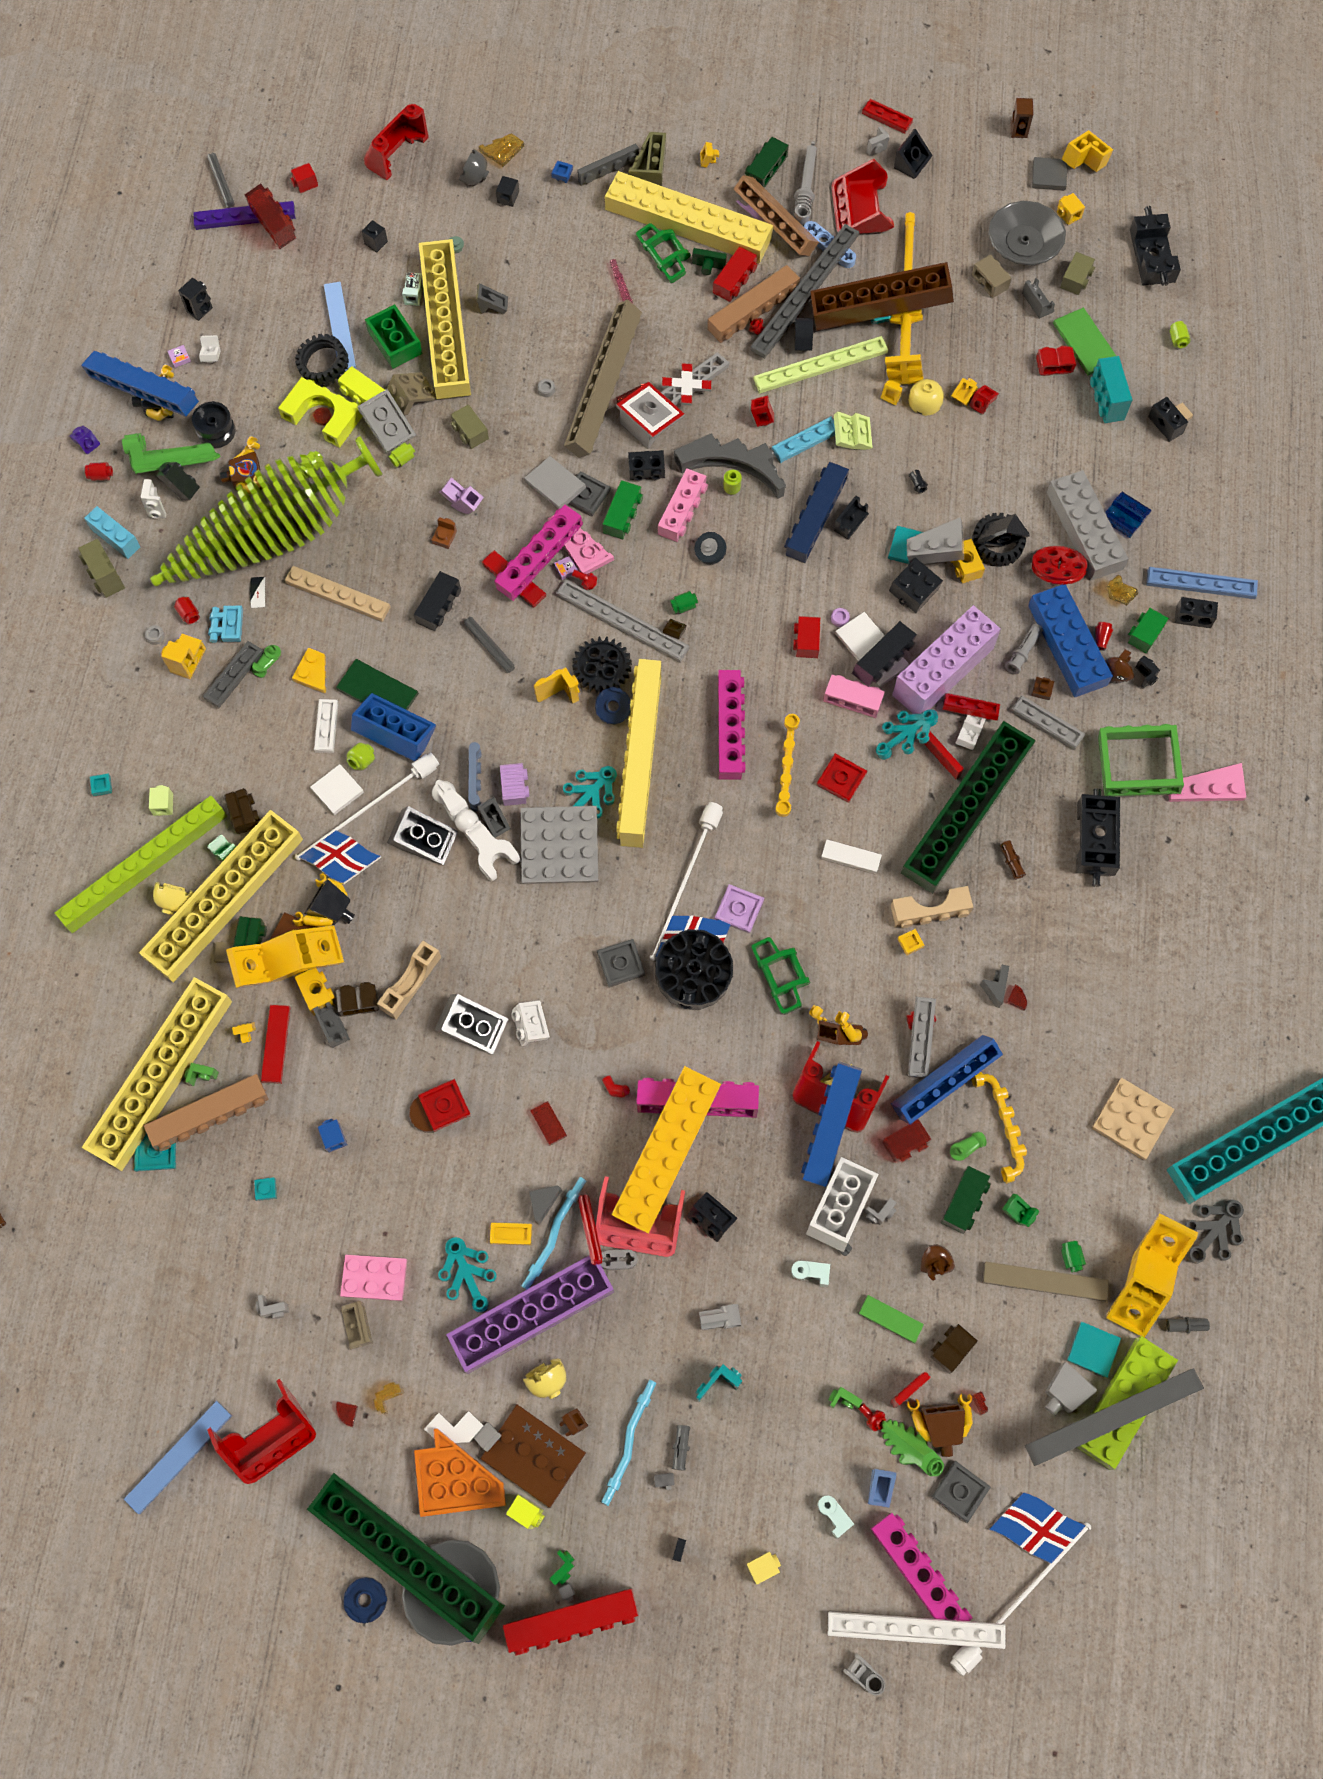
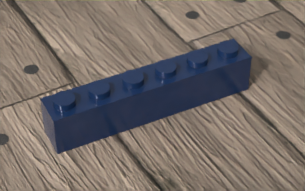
M829 462L827 468L823 467L820 474L821 479L816 481L813 488L814 493L809 495L806 502L807 507L805 510L802 509L799 515V523H795L793 526L792 537H788L784 545L786 556L806 563L848 479V468L833 462Z

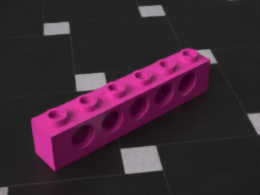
M566 504L562 508L557 509L554 517L550 521L545 522L542 530L531 538L530 543L520 550L519 555L508 563L507 568L496 576L494 582L497 590L514 601L583 525L581 515Z
M718 670L719 780H741L742 773H745V762H742V756H745V744H742V739H745V727H741V722H745V710H741V705L745 703V694L741 693V688H744V677H741V670ZM728 689H734L735 692H732V693H731V692H728L727 690H728ZM728 706H734V707H736V708H735V709H729V708H727V707H728ZM732 722V723H735L736 725H735V726H729L728 723ZM733 739L736 743L731 744L728 740ZM728 757H735L736 760L730 761Z
M889 1513L870 1528L934 1619L948 1620L944 1612L949 1606L955 1610V1616L949 1620L970 1621L973 1619L965 1607L961 1609L957 1601L959 1598L951 1588L948 1590L943 1584L945 1579L938 1570L934 1571L930 1566L932 1561L926 1552L923 1551L921 1553L917 1548L918 1541L911 1532L907 1534L903 1526L905 1523L898 1514L894 1516L893 1513ZM894 1531L899 1532L901 1535V1542L897 1545L893 1544L890 1539ZM907 1550H911L915 1555L914 1561L911 1563H907L904 1559V1553ZM920 1569H925L928 1573V1578L924 1582H921L917 1577ZM935 1587L941 1590V1598L937 1601L931 1597V1591Z

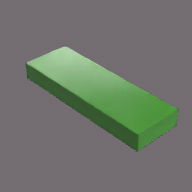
M869 1295L866 1297L859 1312V1315L914 1344L924 1326L923 1323Z

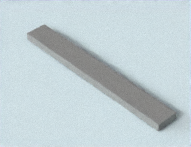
M566 579L556 592V596L679 663L689 650V645L664 634L663 631Z

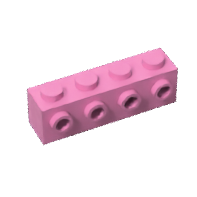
M686 469L658 524V535L678 542L680 536H684L686 524L691 522L694 515L693 510L698 508L701 501L700 496L702 493L705 494L708 484L706 483L705 475Z

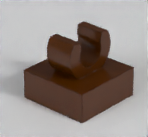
M1036 677L1031 696L1050 700L1055 681L1045 677Z
M578 1408L561 1417L563 1421L559 1424L560 1427L565 1424L568 1427L569 1432L565 1434L566 1436L575 1435L588 1427Z

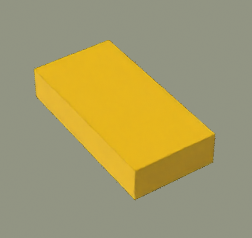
M491 1223L490 1244L531 1246L532 1224Z

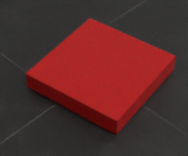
M835 753L816 785L849 803L868 771Z
M455 1079L418 1095L434 1132L471 1116Z
M923 1372L890 1400V1404L894 1408L900 1406L931 1378L929 1374Z

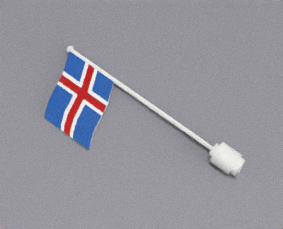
M429 753L420 757L411 764L413 768L410 775L298 855L295 854V859L298 861L302 859L316 866L332 880L342 884H346L381 858L380 855L368 851L353 838L338 830L413 776L424 779L435 771L436 767L440 765L435 756Z
M709 802L704 808L699 821L704 831L654 953L650 955L652 961H656L662 945L669 938L688 929L705 930L718 936L723 943L725 941L731 924L721 920L697 916H673L707 831L716 830L722 817L723 807L717 803Z
M1022 1493L989 1530L1007 1537L1029 1554L1050 1563L996 1623L1002 1624L1087 1530H1091L1089 1523H1084L1083 1525L1062 1515L1041 1499L1027 1493ZM962 1646L952 1656L953 1660L950 1664L961 1676H964L966 1673L969 1674L983 1659L980 1655L982 1650L980 1647Z

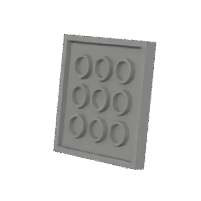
M597 806L521 808L522 884L599 882Z

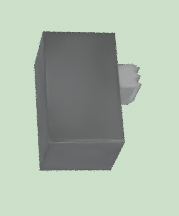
M673 1473L654 1475L656 1488L666 1486L667 1490H671V1486L675 1485Z
M570 1583L559 1588L563 1600L566 1599L568 1603L574 1600L573 1595L575 1593Z

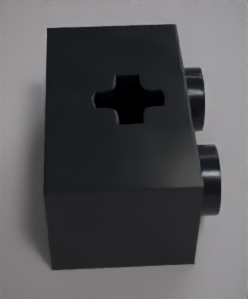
M1168 397L1153 404L1148 415L1149 419L1169 442L1182 435L1188 425V420Z

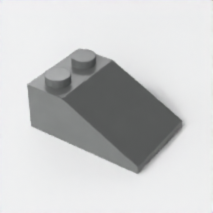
M451 994L435 1031L493 1054L508 1018L459 994Z

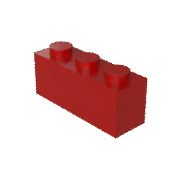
M739 246L714 280L713 294L729 302L734 297H737L741 286L747 283L749 275L757 269V255Z

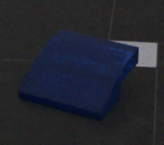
M1122 491L1105 511V514L1113 528L1131 538L1152 510Z

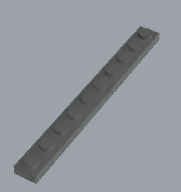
M844 224L752 344V352L764 359L767 357L811 299L810 291L819 289L857 239L859 231Z

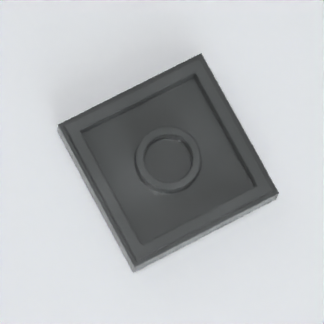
M1034 157L1032 188L1066 190L1067 163L1062 159Z
M580 471L577 478L586 485V488L568 504L593 516L610 492L611 487Z
M634 939L597 950L608 987L646 976Z
M954 1461L931 1497L968 1523L991 1486L957 1461Z

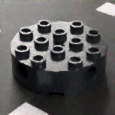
M688 929L673 935L662 945L656 958L655 979L660 992L670 1003L683 1009L701 1010L714 1005L726 994L733 977V959L728 948L718 936L705 930ZM692 967H696L695 973L692 972Z

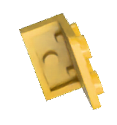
M566 667L562 670L558 669L549 677L541 678L534 684L536 700L541 702L564 690L571 702L575 703L579 701L578 693H580V690L577 686L579 683L574 675H570Z

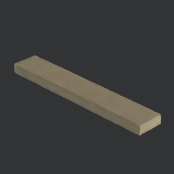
M992 1262L984 1263L983 1283L1105 1302L1108 1299L1109 1280Z

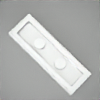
M319 699L314 745L315 753H334L338 700Z
M826 840L821 859L877 874L882 855Z

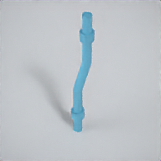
M580 1177L573 1189L568 1191L565 1202L555 1216L548 1243L536 1263L531 1265L528 1270L530 1273L521 1285L526 1290L530 1288L535 1278L540 1276L543 1271V1265L555 1248L561 1222L573 1202L576 1203L580 1196L578 1194L587 1182L584 1178Z
M652 1380L648 1381L643 1394L639 1395L636 1401L638 1404L627 1425L623 1457L613 1478L610 1477L607 1484L608 1489L601 1501L606 1506H609L615 1491L619 1490L622 1484L620 1481L631 1460L635 1428L645 1407H648L651 1401L650 1396L657 1384Z

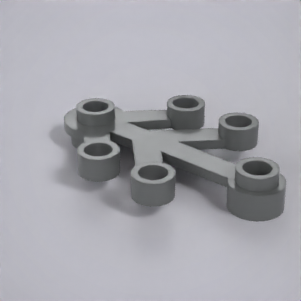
M1228 1200L1223 1206L1209 1207L1202 1205L1197 1209V1214L1201 1218H1206L1209 1215H1223L1219 1221L1196 1222L1195 1220H1189L1185 1223V1226L1188 1228L1189 1223L1194 1224V1231L1211 1230L1198 1246L1189 1249L1187 1256L1192 1263L1198 1264L1205 1260V1251L1217 1236L1220 1248L1217 1252L1218 1258L1221 1261L1231 1258L1225 1227L1229 1221L1233 1233L1229 1238L1230 1243L1234 1246L1243 1243L1244 1237L1240 1231L1239 1218L1242 1217L1244 1209L1239 1201ZM1230 1207L1235 1209V1214L1230 1212ZM1201 1208L1206 1209V1215L1201 1213ZM1234 1236L1239 1237V1243L1234 1241ZM1222 1251L1227 1253V1258L1222 1257ZM1193 1252L1198 1254V1259L1193 1258Z

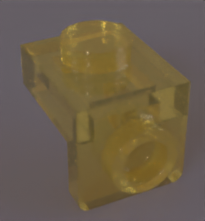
M1117 575L1107 585L1109 598L1126 606L1138 595V590L1124 584L1120 575Z
M392 1382L384 1385V1390L375 1393L376 1399L373 1401L377 1412L381 1411L384 1415L388 1413L384 1401L404 1394L402 1385Z

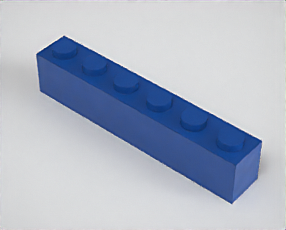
M982 1035L893 1101L891 1106L900 1120L912 1124L1001 1057L1003 1053L993 1038Z
M839 1062L837 1066L833 1065L830 1077H833L832 1085H827L824 1096L828 1098L826 1104L821 1105L818 1114L822 1116L820 1124H815L812 1134L816 1135L815 1141L809 1144L807 1154L810 1157L808 1162L804 1161L801 1173L804 1174L803 1180L824 1187L827 1186L862 1073L861 1068Z

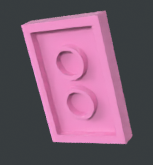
M345 1255L340 1296L346 1298L403 1301L407 1259Z

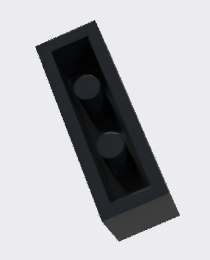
M439 571L414 613L417 624L432 631H436L437 627L442 625L446 612L451 610L455 597H458L461 593L459 579Z

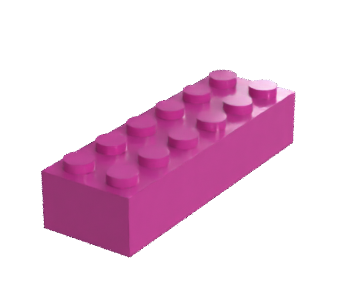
M642 1078V1080H638L637 1113L661 1114L676 1084L674 1079L666 1078L662 1079V1081H654L653 1078ZM724 1081L706 1116L757 1118L759 1085H755L753 1082H744L743 1085H737L732 1081Z

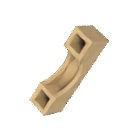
M968 886L949 889L946 900L936 907H924L918 904L912 896L893 899L891 903L895 926H901V928H908L916 923L925 925L931 923L932 920L938 919L939 921H946L954 916H958V918L967 917L973 909Z
M425 941L421 942L411 956L409 966L403 976L394 986L389 987L378 1001L377 1005L381 1011L397 1020L441 959L439 950Z

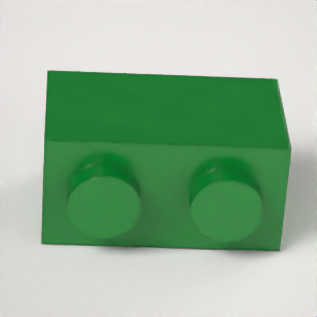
M1149 608L1146 613L1142 612L1137 620L1139 622L1138 626H1133L1128 633L1131 636L1128 644L1147 654L1169 618L1152 608Z

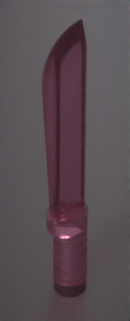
M616 259L610 260L622 302L628 299L633 303L623 275L619 271Z

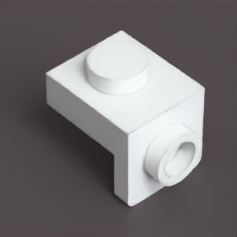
M201 336L200 362L213 363L218 361L221 352L218 336Z

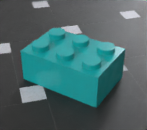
M1114 356L1098 359L1097 365L1094 367L1093 376L1090 378V385L1094 388V398L1099 404V415L1103 418L1104 423L1123 421L1133 399L1120 357Z

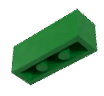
M621 480L602 524L603 534L623 540L625 534L629 533L631 528L630 522L632 519H635L637 514V505L641 504L643 500L641 486Z

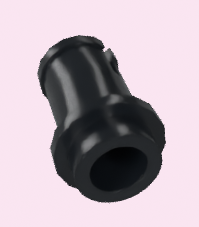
M915 470L916 475L912 471L909 477L914 484V490L918 493L925 492L927 490V482L923 480L919 470Z

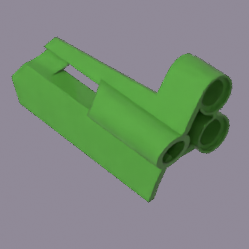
M141 433L124 435L122 439L124 452L128 454L132 471L135 474L159 470L160 466L165 462H177L185 466L214 461L221 457L219 453L215 452L214 447L210 443L146 451L145 437Z

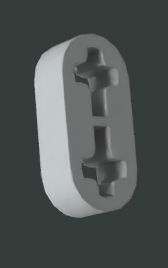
M607 1250L602 1252L603 1259H606V1255H610L611 1259H617V1261L610 1262L609 1266L602 1262L600 1265L604 1270H629L637 1265L638 1258L632 1250ZM630 1254L634 1261H631V1265H627L626 1261H619V1259L626 1258V1255Z

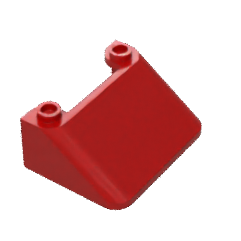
M875 159L869 160L833 181L831 188L836 229L838 232L844 224L859 231V234L886 232L894 228V221L890 217H886L879 208L877 190L885 188L888 176L887 172Z

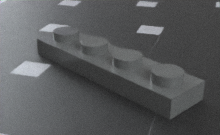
M635 143L578 169V182L582 186L615 170H619L628 164L634 163L636 156L639 155V147Z
M247 641L203 695L204 699L220 708L251 670L253 663H256L262 656L263 650Z

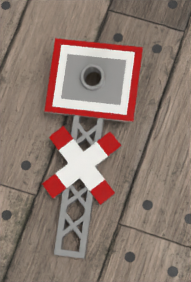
M717 352L693 370L692 364L682 363L681 378L662 377V388H667L662 392L648 381L616 404V407L620 410L619 423L645 447L650 448L659 434L685 416V413L676 405L681 402V405L692 406V393L695 391L711 392L710 380L729 367V362ZM718 361L721 365L715 366L713 363ZM707 371L709 374H700V372Z

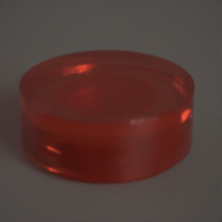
M324 407L316 409L313 414L315 422L320 426L327 425L332 418L329 409Z

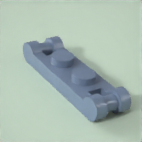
M472 742L469 745L468 800L471 810L477 812V806L481 805L478 791H481V780H478V774H481V762H478V759L481 758L482 753L480 745L477 742Z

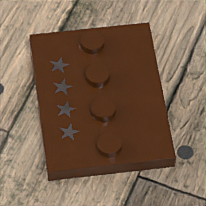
M517 1404L498 1431L502 1436L488 1452H484L480 1459L544 1505L551 1508L586 1455V1452Z

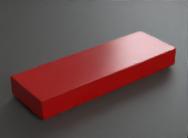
M869 99L862 109L863 115L904 134L913 123V118L872 99Z
M945 693L942 710L997 721L1000 704Z
M930 731V739L924 745L957 780L961 777L964 768Z

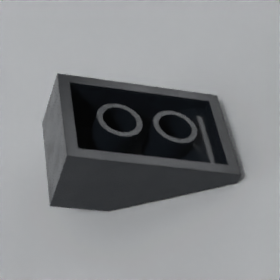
M407 806L401 810L387 843L407 853L444 865L458 831Z

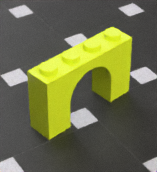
M301 377L278 408L281 418L297 425L304 414L314 406L325 405L332 408L334 414L322 432L325 441L340 448L362 418L357 408L359 405L355 402L347 401L339 394L336 395L330 392L326 387L316 385L312 380H306Z

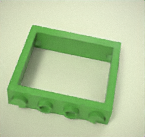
M1127 725L1123 727L1107 726L1100 728L1098 742L1104 796L1181 794L1184 781L1177 725H1143L1138 727ZM1170 737L1175 779L1111 781L1107 740Z

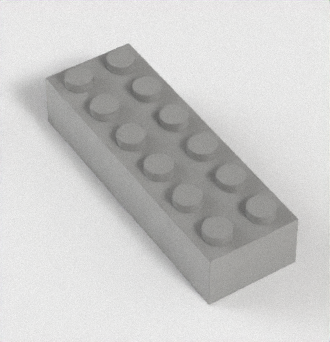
M1082 470L1050 481L1047 494L1075 550L1086 558V572L1090 580L1092 581L1124 570L1128 557L1084 471Z

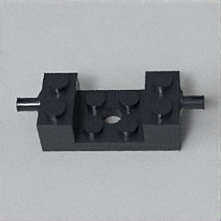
M1146 206L1144 208L1145 216H1135L1130 227V235L1142 286L1161 284L1162 286L1165 284L1167 286L1169 283H1176L1181 271L1178 255L1172 256L1167 237L1171 228L1168 214H1152L1151 206ZM1150 252L1156 253L1157 256H1153Z
M1098 788L1093 789V795L1082 794L1077 802V820H1080V850L1077 854L1076 873L1092 875L1093 887L1101 886L1100 876H1115L1120 869V797L1102 796V790ZM1100 828L1104 830L1105 835L1098 836L1095 833V829Z

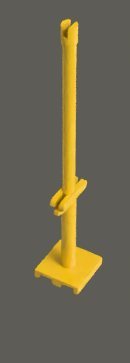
M908 212L905 215L904 271L913 268L915 214L912 212ZM921 309L891 315L890 323L901 324L900 356L885 357L888 381L891 383L895 381L900 384H913L924 379L921 354L910 355L911 324L923 320Z

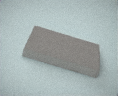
M388 389L357 406L385 453L390 452L416 436Z
M551 456L524 478L526 483L558 509L562 508L565 504L567 505L586 488V485Z

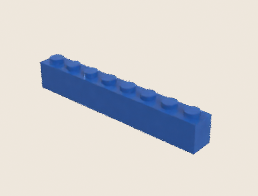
M93 351L81 365L90 378L185 417L199 402L192 388L184 387L176 381H169L163 376L159 377L153 372L144 371L141 367H134L128 362L124 363L116 357H109L103 352Z

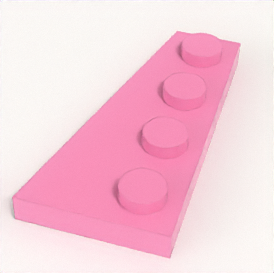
M554 515L547 518L548 521H550L554 517ZM581 528L564 545L579 571L585 574L614 561V556L606 552L600 543L595 542L591 535L586 531L584 532Z

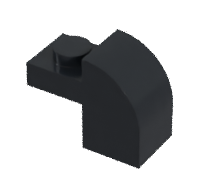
M796 318L794 320L795 350L812 351L813 318Z

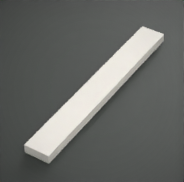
M828 1612V1636L1005 1649V1624Z

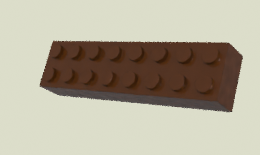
M948 262L810 291L817 331L954 302Z

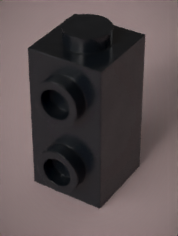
M177 462L163 463L156 476L181 500H191L200 488L195 478L185 473L182 465Z

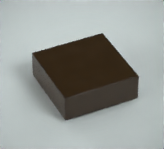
M670 619L663 628V633L679 640L685 632L687 625Z

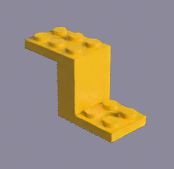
M334 925L293 930L261 944L232 947L226 950L236 988L278 982L312 968L344 963ZM246 962L250 964L251 970L247 967Z
M1159 1213L1133 1254L1126 1284L1107 1313L1106 1318L1145 1338L1171 1299L1178 1266L1197 1239L1198 1232ZM1171 1237L1174 1241L1167 1242L1164 1238ZM1135 1309L1138 1310L1140 1313L1133 1314L1132 1312H1130V1310Z

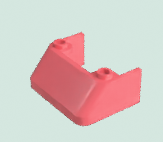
M605 1176L599 1197L596 1222L599 1244L663 1257L672 1256L677 1245L685 1190H681L678 1205L668 1204L662 1208L661 1215H657L648 1234L612 1216L620 1197L616 1194L607 1193L609 1177Z

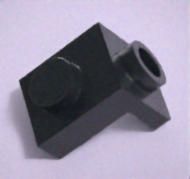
M1144 655L1135 666L1146 677L1141 685L1142 688H1145L1147 685L1152 686L1158 680L1157 675L1160 672L1154 661Z

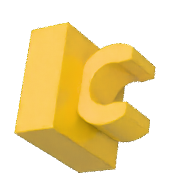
M709 142L704 144L700 152L701 167L707 168L709 163H716V157H719V150L713 149L712 143Z
M887 381L880 398L896 405L903 390L900 387L901 384L895 381L893 383Z
M916 929L898 937V941L906 956L925 946Z
M255 1022L232 1027L233 1035L240 1034L242 1043L252 1041L250 1032L256 1030Z

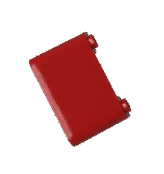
M416 104L407 105L373 139L364 156L365 166L369 170L388 180L392 176V172L389 169L391 163L387 159L405 141L413 144L414 140L419 139L424 143L429 138L424 109Z

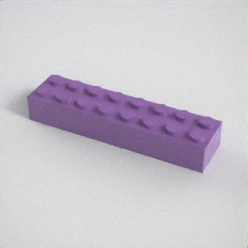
M589 1255L446 1335L465 1373L469 1374L613 1294L614 1289L602 1266L598 1264L593 1265Z

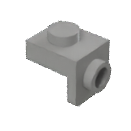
M882 126L878 127L877 136L868 140L867 153L869 156L878 154L888 147L889 134L887 131H884Z
M890 1198L879 1213L868 1206L864 1212L867 1215L866 1218L873 1224L878 1223L881 1225L886 1217L890 1220L896 1212L894 1206L897 1202Z
M258 1295V1301H256L257 1313H261V1316L264 1318L272 1317V1319H279L284 1317L285 1313H289V1306L285 1302L267 1306V1300L264 1295Z

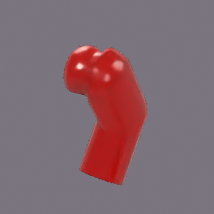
M610 1075L602 1079L611 1096L624 1098L629 1095L630 1088L627 1085L615 1084Z

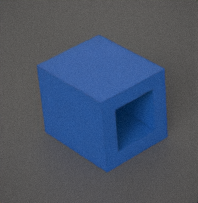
M328 1119L322 1122L321 1126H318L325 1149L329 1153L348 1145L337 1119Z

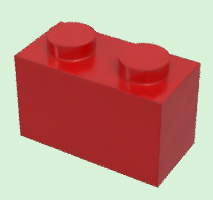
M799 616L798 623H794V634H797V639L793 640V650H796V657L818 659L821 617Z

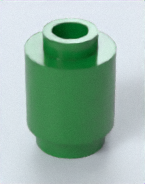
M691 591L674 596L670 603L674 613L681 614L695 609L698 600L695 593L692 594Z
M1078 1241L1063 1243L1061 1252L1066 1269H1070L1071 1273L1082 1271V1266H1085L1086 1262L1081 1245L1078 1244Z

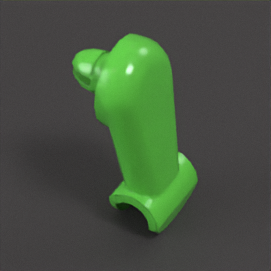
M276 645L267 646L258 662L253 663L252 673L259 678H264L267 669L280 658V648Z
M975 1132L971 1137L953 1144L950 1149L951 1157L957 1161L966 1159L979 1147L986 1146L985 1135L981 1132Z

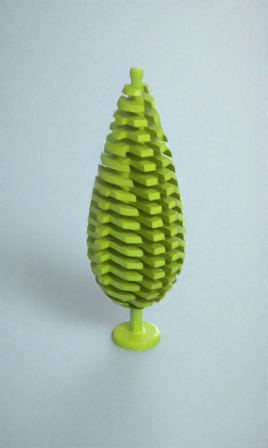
M361 436L355 440L361 455L341 467L331 461L335 468L333 472L329 471L322 457L314 455L325 476L323 478L320 477L307 455H300L303 464L315 482L313 484L310 483L295 458L287 456L298 480L304 487L303 490H301L280 458L276 459L277 467L293 495L290 494L270 463L265 465V469L283 501L280 500L265 475L260 470L254 472L260 486L263 488V492L273 507H271L257 484L249 476L245 479V482L248 484L247 487L259 508L253 502L246 489L239 484L236 487L237 493L243 501L246 510L238 498L230 491L226 496L231 507L234 509L235 515L224 500L221 499L218 505L225 521L216 509L212 508L209 513L216 529L204 516L201 519V525L206 531L207 537L197 525L192 530L201 549L199 550L192 537L187 535L184 541L191 555L189 556L185 548L178 544L176 551L180 555L181 561H178L171 552L167 556L171 562V567L168 568L163 562L160 567L162 572L153 575L150 578L151 583L154 586H159L165 580L169 583H176V580L173 578L176 574L182 582L189 581L188 576L184 573L186 568L193 578L199 579L201 575L196 569V562L205 575H213V571L205 557H208L211 565L219 574L225 573V568L219 561L220 558L231 571L238 570L231 556L233 555L242 567L249 566L243 550L253 563H260L259 555L253 548V544L266 560L272 559L262 536L277 556L283 555L271 528L278 536L282 545L289 552L293 551L292 542L285 533L286 531L277 516L287 528L293 540L300 547L304 546L305 543L302 540V536L287 510H289L310 542L315 539V536L312 534V530L297 504L300 505L315 530L321 536L325 531L316 513L307 501L308 498H310L324 522L330 527L333 522L317 495L318 492L322 494L332 512L338 517L340 511L327 489L328 486L331 485L344 506L346 498L337 483L338 481L342 480L347 488L346 476L365 465L370 466L375 476L380 477L383 475Z

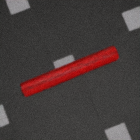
M587 1194L580 1195L578 1203L591 1263L593 1265L602 1264L603 1257L590 1199Z

